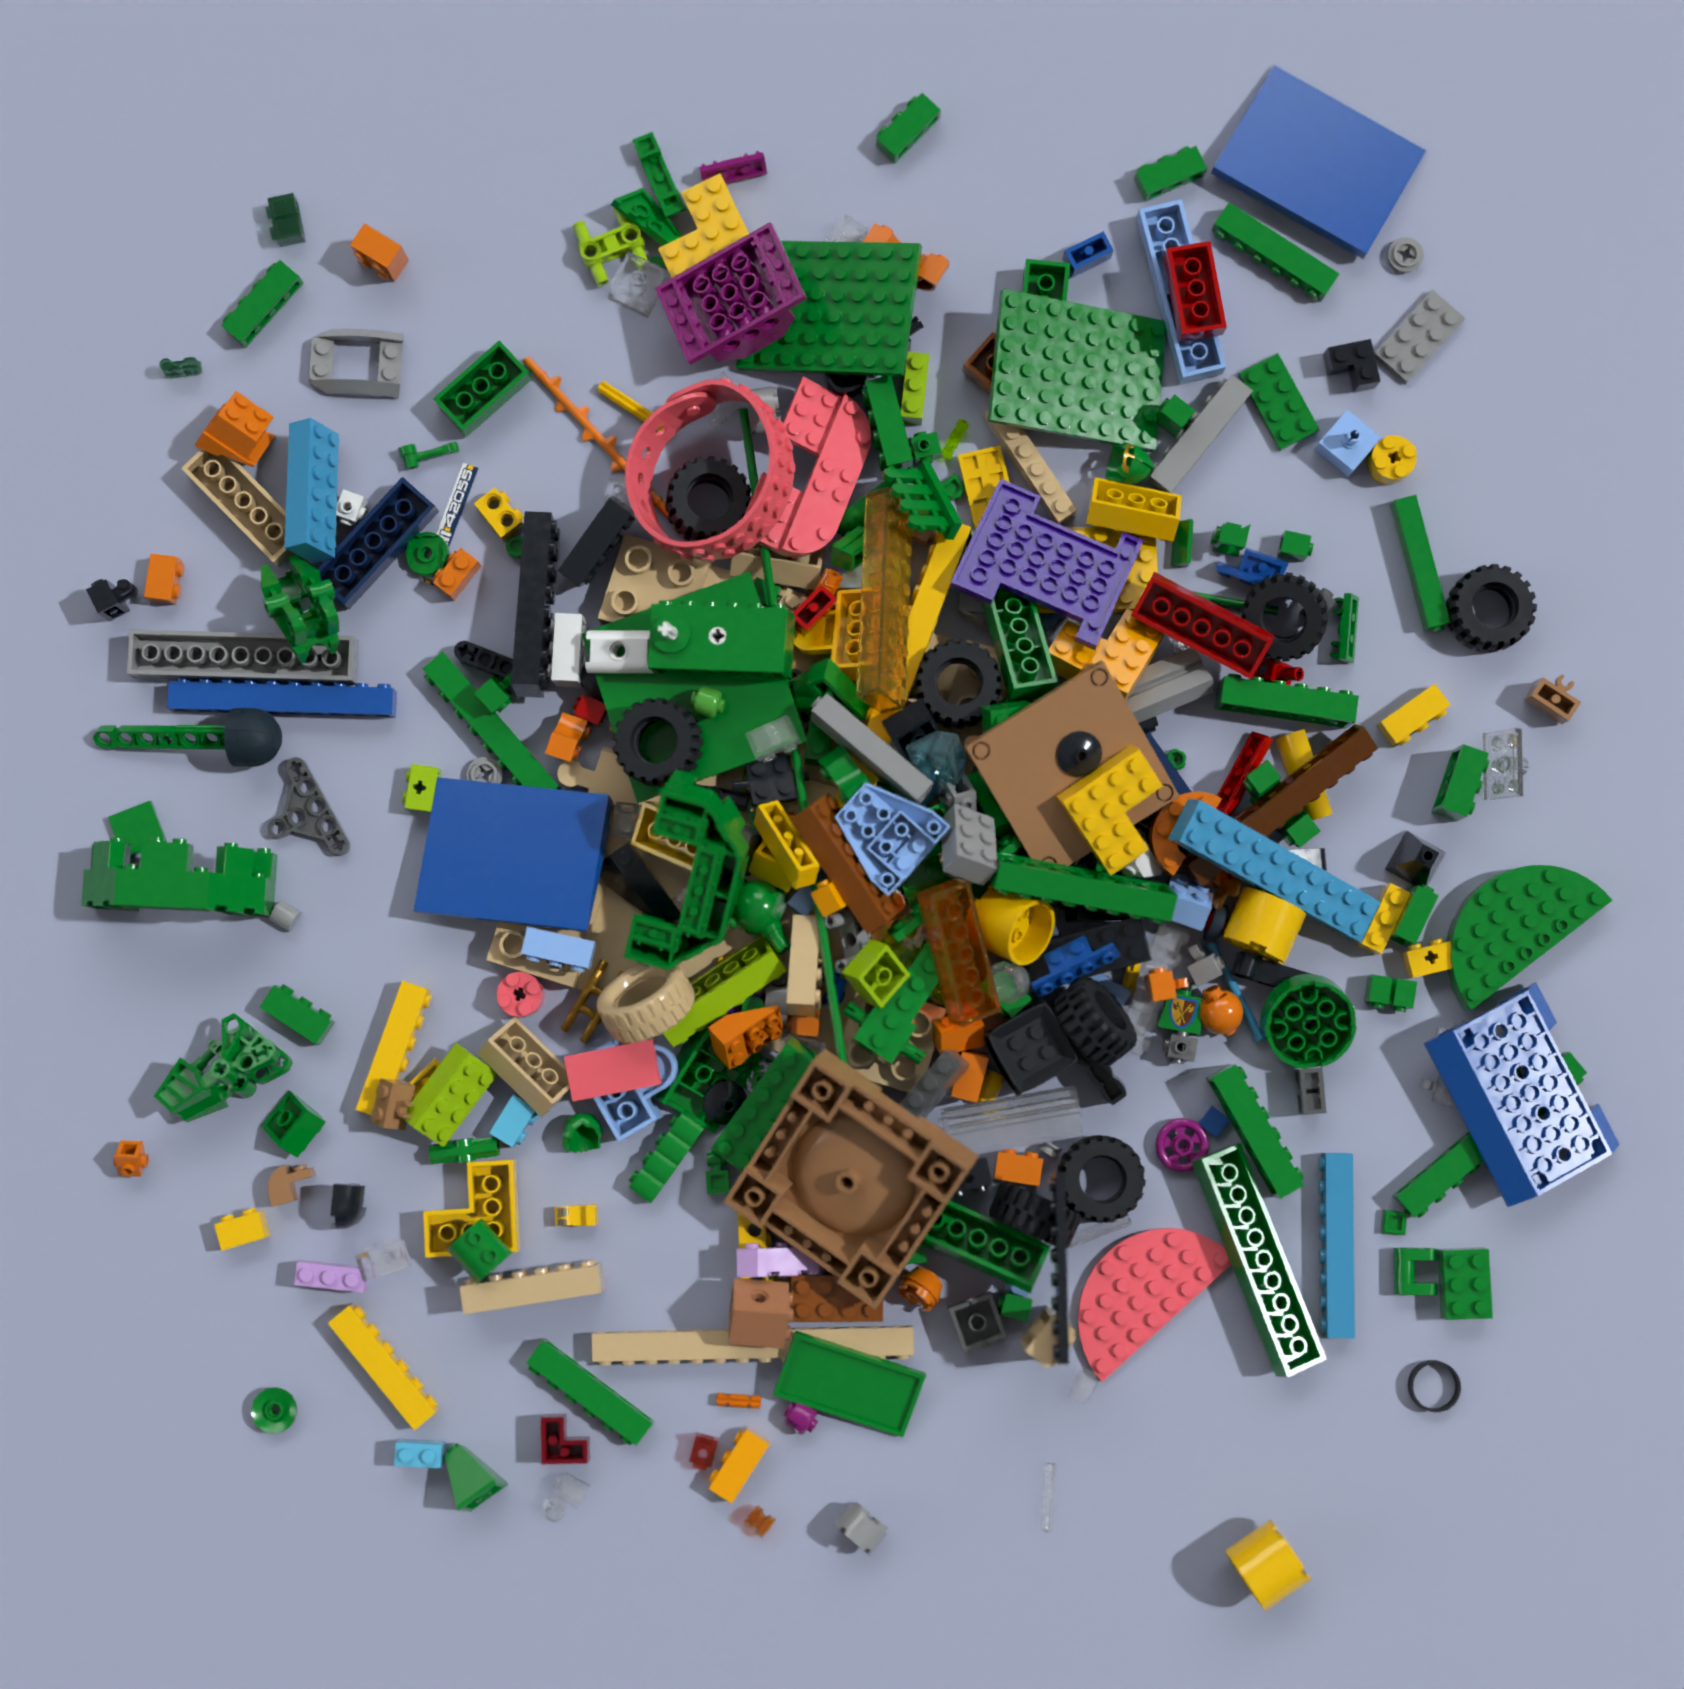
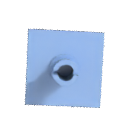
M1346 410L1318 443L1315 450L1349 477L1381 437L1349 410Z

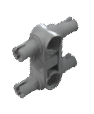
M848 906L824 918V924L827 928L838 927L845 959L838 960L835 963V969L838 973H842L866 943L872 939L871 933L867 934Z

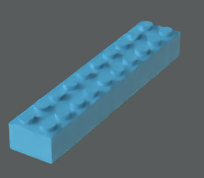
M1188 798L1168 840L1254 888L1297 906L1307 914L1308 918L1348 940L1362 943L1381 904L1380 901L1201 800Z

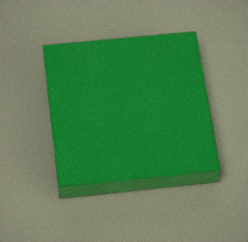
M147 801L108 817L115 838H124V842L131 844L130 857L140 854L142 841H149L150 837L164 838V842H167L152 801Z

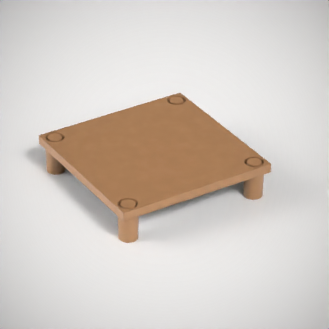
M1102 660L1096 664H1085L1080 674L980 736H969L964 742L966 751L1029 858L1070 865L1091 852L1089 846L1056 798L1057 795L1083 778L1065 773L1057 762L1058 745L1069 733L1085 731L1098 739L1102 748V758L1098 767L1131 744L1140 749L1163 787L1125 812L1133 825L1179 797L1173 783ZM1085 752L1078 754V759L1085 757Z

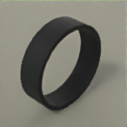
M1427 1360L1419 1363L1411 1371L1408 1378V1391L1412 1400L1419 1407L1430 1412H1443L1454 1406L1459 1399L1461 1382L1456 1371L1448 1364L1437 1360ZM1431 1364L1445 1366L1450 1370L1455 1380L1453 1397L1447 1404L1439 1408L1423 1406L1417 1400L1413 1390V1383L1417 1373L1423 1367Z

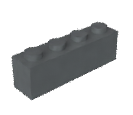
M955 1049L944 1050L899 1105L918 1119L920 1116L926 1118L968 1069L970 1064Z

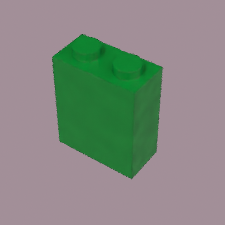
M1424 884L1407 890L1411 894L1389 938L1405 947L1417 943L1439 896L1433 893V888Z

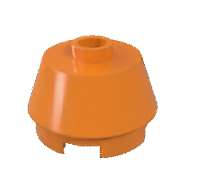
M915 1267L900 1278V1283L897 1287L901 1289L899 1294L911 1305L913 1303L923 1306L921 1308L922 1311L930 1312L934 1306L938 1305L943 1285L932 1271L922 1267Z

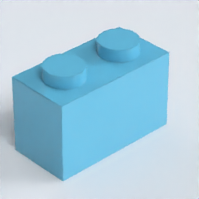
M513 1094L489 1133L511 1147H515L517 1144L521 1145L527 1136V1133H525L528 1125L533 1126L539 1114L522 1097Z
M399 1439L395 1444L394 1466L441 1468L445 1464L446 1441Z

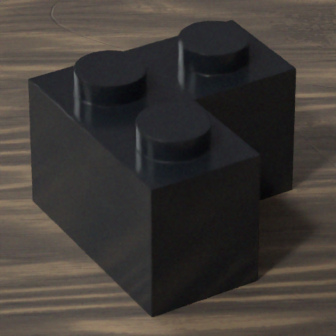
M1371 339L1328 347L1323 354L1327 376L1349 372L1354 393L1375 389L1381 381Z

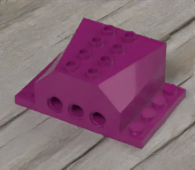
M771 222L655 288L684 356L690 365L709 354L718 362L747 358L782 338L795 319L791 308L807 300Z

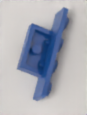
M1246 548L1238 568L1217 561L1215 570L1224 577L1230 578L1234 576L1240 578V582L1252 585V583L1258 584L1266 577H1272L1273 574L1280 573V575H1284L1288 562Z
M1083 935L1044 954L1043 956L1051 973L1033 981L1031 986L1038 996L1049 994L1054 989L1069 984L1084 974H1089L1105 964L1112 963L1121 955L1113 943L1093 952L1087 938Z

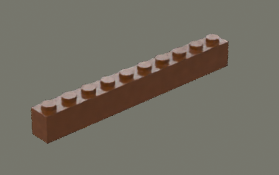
M1354 724L1234 819L1268 838L1271 832L1282 828L1286 823L1285 821L1290 817L1301 813L1303 807L1309 802L1316 801L1323 791L1334 787L1342 776L1353 772L1356 768L1355 766L1361 761L1368 760L1373 755V752L1378 749L1377 745L1365 727ZM1192 852L1181 863L1192 880L1202 887L1212 883L1215 877L1224 871Z

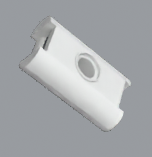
M650 630L587 631L586 640L590 641V662H585L586 672L655 673L648 668ZM624 646L625 654L622 657H618V649Z

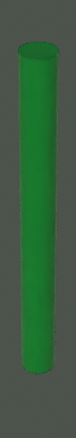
M1194 592L1221 606L1242 609L1244 600ZM1266 605L1264 613L1277 616L1279 607Z

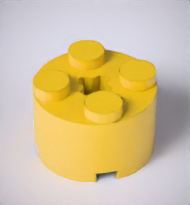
M1388 435L1373 447L1367 457V467L1371 473L1370 475L1375 481L1383 485H1393L1401 482L1415 467L1417 460L1416 447L1401 436Z

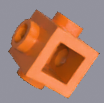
M120 1140L113 1157V1165L117 1167L118 1176L141 1177L144 1168H147L149 1163V1156L145 1154L143 1141Z

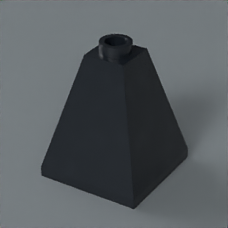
M1406 830L1385 870L1413 886H1421L1422 884L1428 886L1446 852Z

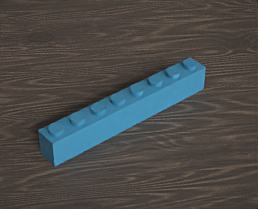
M1321 1153V1158H1318V1170L1322 1171V1180L1318 1182V1192L1322 1194V1203H1319L1318 1213L1319 1217H1322V1226H1319L1318 1233L1319 1240H1322V1249L1319 1250V1262L1322 1263L1323 1272L1319 1273V1285L1323 1286V1295L1319 1297V1307L1323 1309V1318H1320L1319 1328L1326 1338H1355L1353 1153Z

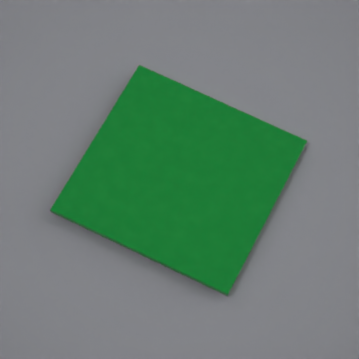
M750 571L671 600L672 604L681 605V601L695 602V605H704V602H716L717 606H726V603L733 602L739 603L740 607H749V603L761 604ZM651 608L593 630H650ZM587 632L582 633V637L590 658V641L586 640ZM624 646L618 649V657H622L625 654ZM595 673L614 733L618 731V727L615 726L617 721H622L624 718L622 713L626 709L632 710V704L636 702L643 703L644 699L647 698L655 700L659 697L669 701L672 700L694 715L697 719V724L702 729L701 738L704 739V746H701L700 749L703 752L702 758L697 759L696 764L698 766L695 771L691 769L689 772L698 775L697 782L808 742L787 679L660 675L656 673ZM701 686L721 691L722 699L725 700L723 712L717 713L712 719L695 714L693 707H690L694 690H698ZM661 721L648 726L642 733L639 742L641 756L653 764H660L668 760L677 747L678 738L676 730L669 723ZM629 776L637 803L661 795L664 787L645 785Z

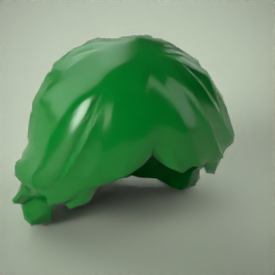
M589 1113L574 1114L565 1121L561 1138L562 1147H564L566 1152L579 1151L581 1153L583 1151L599 1149L604 1131L593 1115Z

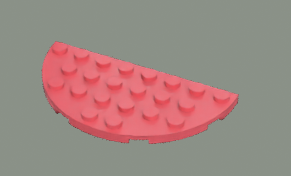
M1158 1228L1125 1238L1099 1259L1091 1270L1082 1289L1078 1307V1331L1087 1361L1102 1382L1231 1265L1227 1251L1223 1246L1196 1232L1176 1228Z

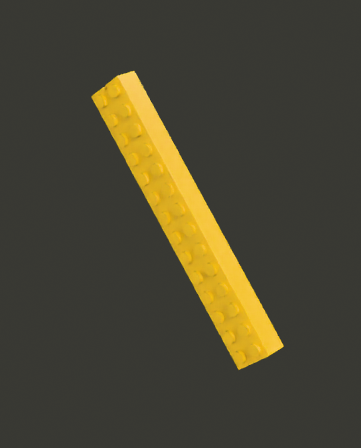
M962 524L954 540H946L943 533H939L938 530L936 531L935 544L931 545L926 561L928 565L924 564L918 583L921 585L916 584L911 600L913 606L908 605L903 623L906 625L900 626L896 640L898 646L893 645L888 661L890 667L885 666L880 682L883 686L882 688L877 687L872 703L875 707H870L868 710L865 725L888 745H890L891 738L881 721L906 706L915 683L918 666L927 651L950 590L951 580L964 553L971 531L970 526ZM851 755L871 785L876 786L878 777ZM838 791L835 799L838 802L839 808L842 809L845 805L839 799L838 795L840 793Z

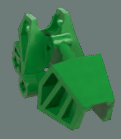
M297 556L289 557L290 571L286 572V576L278 579L268 564L261 565V590L264 595V608L268 617L274 619L288 640L300 663H306L308 652L315 644H324L331 655L335 654L339 644V617L334 606L333 599L336 596L330 579L321 581L320 571Z
M233 1013L221 1019L222 1043L217 1039H211L207 1045L208 1050L192 1064L179 1057L154 1094V1097L171 1113L177 1114L187 1123L229 1107L226 1099L235 1093L242 1098L253 1096L257 1089L256 1083L266 1084L290 1071L293 1064L291 1057ZM234 1019L237 1020L238 1027L233 1031H229V1022ZM215 1055L221 1058L213 1062L210 1071L205 1074L202 1072ZM282 1058L284 1060L282 1062L283 1066L280 1067L278 1066V1064L280 1063L279 1060ZM265 1068L266 1073L264 1077L257 1079V1070Z

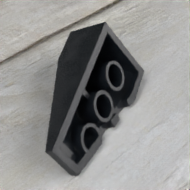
M631 841L603 860L600 873L602 881L608 888L644 914L662 918L664 922L670 924L681 916L680 910L636 848L630 845Z

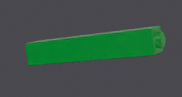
M1412 495L1395 499L1390 504L1423 630L1424 632L1431 630L1432 633L1444 631V627L1451 622L1417 496Z

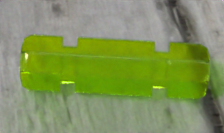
M963 419L957 421L955 429L952 430L945 443V447L941 450V458L947 461L951 459L953 451L956 450L963 438V433L969 427L968 422Z

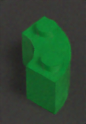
M841 746L818 761L822 767L819 770L821 775L827 782L831 780L839 791L838 797L844 805L848 803L865 782L871 784L850 754Z

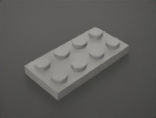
M1432 289L1374 353L1375 357L1406 384L1464 321L1465 317Z

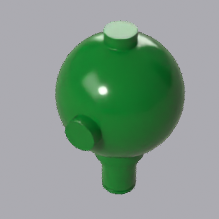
M744 878L734 907L730 928L733 930L738 927L745 933L761 935L764 940L771 943L778 955L788 951L791 945L783 934V926L780 923L784 912L783 900L787 898L785 891L778 887L775 888L764 881L753 880L747 882Z

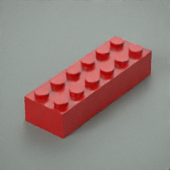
M1156 572L1150 578L1131 614L1132 617L1249 679H1252L1274 639L1272 633Z

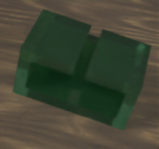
M294 193L267 198L269 206H266L265 209L268 219H272L273 227H270L272 240H276L280 247L306 242L299 204Z

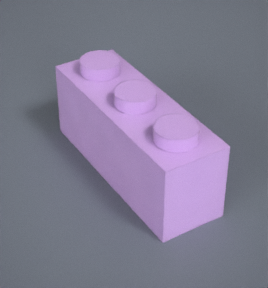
M301 1260L297 1262L294 1285L363 1293L368 1290L370 1268Z

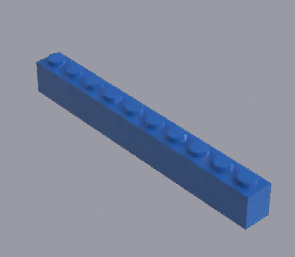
M176 678V682L169 681L167 708L179 712L229 713L233 708H257L269 714L396 718L397 691L391 688L390 684H377V687H368L369 684L355 683V687L346 686V683L334 682L332 686H324L322 682H310V685H301L302 682L288 681V685H279V681H266L265 684H257L255 680H243V683H234V680L222 679L221 683H212L211 679H198V682H190V679Z

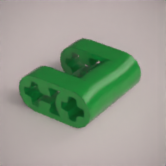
M1395 1247L1394 1294L1437 1295V1283L1415 1282L1414 1260H1437V1248Z

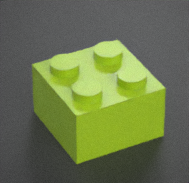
M873 939L866 943L842 971V974L866 1003L881 1009L910 976V973L889 946Z

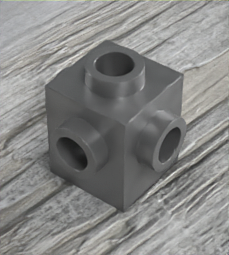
M1175 1030V1034H1169L1168 1038H1164L1162 1051H1165V1057H1170V1062L1183 1064L1184 1060L1193 1062L1195 1061L1198 1039L1188 1037L1189 1033ZM1178 1044L1182 1047L1181 1051L1177 1050Z

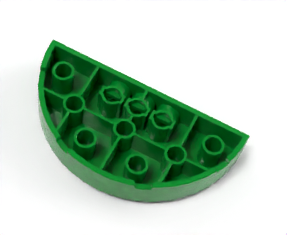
M1530 865L1515 868L1495 875L1480 884L1460 905L1455 918L1451 922L1446 941H1451L1452 969L1447 971L1452 990L1460 1005L1465 1011L1474 1009L1613 900L1603 889L1585 876L1565 868L1550 865Z

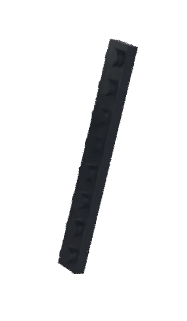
M1055 1172L1053 1177H1049V1191L1053 1192V1201L1049 1203L1050 1215H1054V1225H1050V1239H1054V1249L1050 1250V1260L1055 1265V1273H1051V1286L1055 1287V1297L1051 1298L1052 1311H1055L1056 1321H1052V1335H1056V1345L1052 1346L1053 1359H1056V1363L1061 1365L1069 1364L1065 1172Z

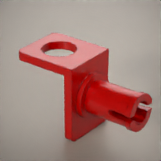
M1263 658L1253 677L1263 678V681H1285L1286 685L1290 686L1291 681H1301L1303 679L1304 670L1300 667L1288 665L1280 660L1273 661L1269 660L1270 658ZM1263 664H1266L1267 671L1265 672V674L1260 675V667Z

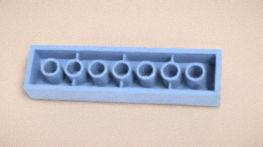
M1180 199L1139 209L1136 220L1161 316L1165 323L1166 335L1179 384L1222 375L1226 365L1218 336L1179 342L1163 256L1166 248L1194 244L1183 201Z

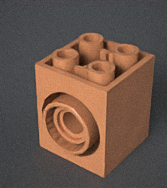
M734 1278L729 1307L728 1344L784 1349L785 1339L790 1338V1325L788 1323L793 1321V1308H789V1306H792L793 1292H789L788 1282Z

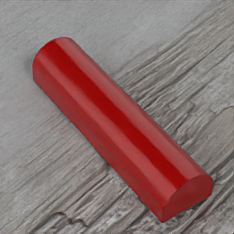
M1254 731L1251 732L1217 794L1218 797L1222 798L1216 808L1217 810L1229 817L1233 816L1246 792V788L1242 784L1244 777L1261 764L1273 742L1269 736Z

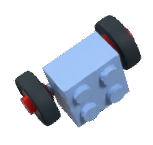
M1182 874L1170 876L1167 885L1178 895L1172 921L1200 931L1203 930L1205 925L1204 940L1216 943L1221 932L1225 931L1228 923L1226 919L1228 906L1217 902L1211 911L1213 887H1210V885L1202 887ZM1150 879V881L1161 883L1154 879ZM1142 916V919H1145V920H1149V919H1150L1149 917H1143V916Z

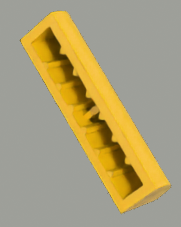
M1305 729L1275 739L1287 777L1313 757ZM1325 791L1321 793V796L1316 801L1309 802L1303 807V811L1308 813L1313 821L1333 814Z

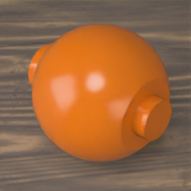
M1219 985L1206 988L1202 992L1204 998L1201 1000L1200 1007L1202 1026L1213 1034L1223 1036L1234 1034L1236 1032L1235 1029L1239 1027L1243 1019L1244 1012L1241 1001L1232 992L1221 990Z

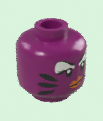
M795 1402L789 1405L783 1415L785 1417V1424L799 1435H803L806 1431L811 1433L819 1422L815 1419L817 1416L816 1409Z

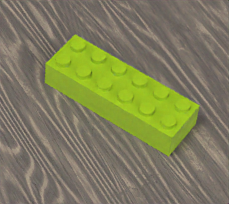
M761 935L690 982L695 993L692 1008L680 1022L664 1032L663 1035L673 1047L685 1043L691 1035L697 1031L704 1030L710 1022L723 1017L734 1006L741 1005L747 997L753 993L760 992L771 981L781 978L784 972L787 971L781 956L778 955L771 943L764 940Z

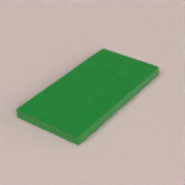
M795 1330L774 1388L773 1396L904 1437L926 1378V1373Z

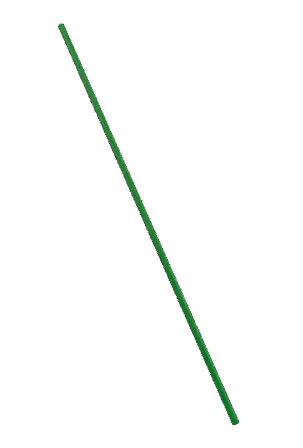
M742 408L739 409L751 494L753 495L758 483V474L748 409ZM759 544L768 606L771 607L772 604H777L770 552L768 548ZM798 745L790 748L799 810L801 812L808 807ZM817 874L815 884L811 885L812 892L818 889L816 884L820 883L819 874ZM813 899L836 1054L840 1060L847 1064L827 927Z

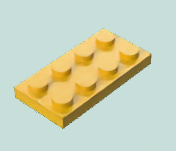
M1001 445L957 455L975 530L1000 478L1009 482Z

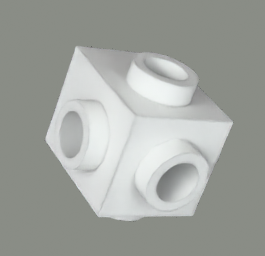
M343 489L340 499L337 498L336 517L339 519L338 522L349 527L352 524L358 525L367 515L366 506L368 501L366 498Z

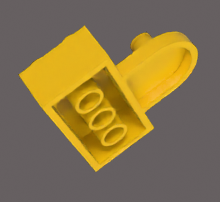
M881 587L838 590L836 610H830L805 637L795 629L794 645L800 652L807 655L831 654V660L851 681L881 679L888 603Z

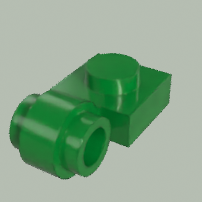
M713 1150L707 1153V1166H712L713 1168L712 1171H705L707 1194L729 1193V1169L721 1170L722 1165H726V1160Z

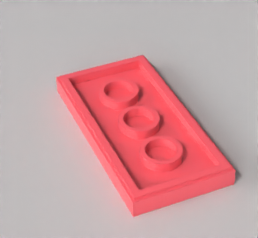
M653 1039L564 1056L572 1102L662 1084Z

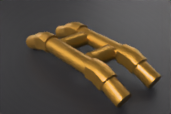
M600 959L561 1026L562 1031L569 1032L579 1013L591 1018L590 1023L580 1038L581 1042L585 1044L589 1042L602 1020L598 1011L585 1005L591 993L599 997L603 991L602 988L596 985L608 965L602 959Z

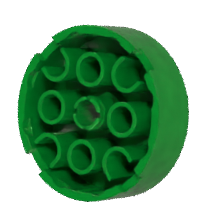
M1301 974L1282 981L1269 993L1261 1011V1028L1266 1041L1274 1053L1285 1063L1302 1069L1317 1066L1324 1067L1338 1060L1352 1044L1357 1027L1356 1013L1351 1001L1336 983L1320 975ZM1313 1019L1311 1023L1305 1024L1306 1020Z

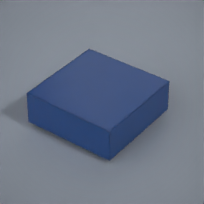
M1211 1106L1198 1123L1217 1138L1230 1119Z

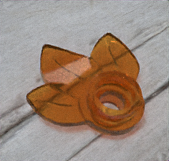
M1226 874L1221 879V887L1213 897L1212 907H1215L1218 911L1221 910L1228 896L1237 897L1239 895L1241 881L1231 874Z

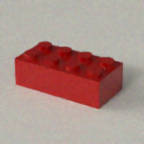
M1211 241L1166 248L1163 260L1179 342L1223 335L1227 325Z

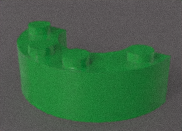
M1269 760L1264 761L1244 777L1242 784L1252 797L1249 799L1251 804L1255 803L1280 783L1281 777ZM1303 810L1298 815L1290 817L1285 821V825L1278 829L1283 840L1289 846L1295 845L1298 848L1321 832L1308 813Z

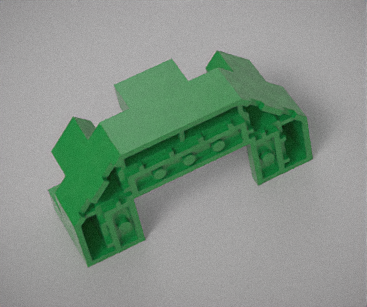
M680 770L674 771L661 791L652 834L697 846L679 925L664 922L662 918L644 913L642 915L634 914L624 954L626 959L664 970H670L676 967L677 964L685 960L687 961L703 953L704 950L722 943L730 927L734 907L743 885L749 861L747 856L749 845L741 834L746 822L731 798L727 796L720 800L715 791L696 786L698 775Z
M150 837L149 841H142L139 869V865L130 864L131 844L124 842V838H110V841L94 842V845L92 844L91 869H85L83 873L81 906L104 910L139 911V909H161L270 917L275 901L277 854L271 853V849L257 848V852H254V849L238 847L237 843H224V846H217L215 872H208V868L194 867V871H192L194 845L187 843V839L173 838L172 842H164V838Z

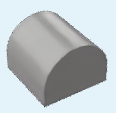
M280 901L273 909L269 920L290 932L302 912Z

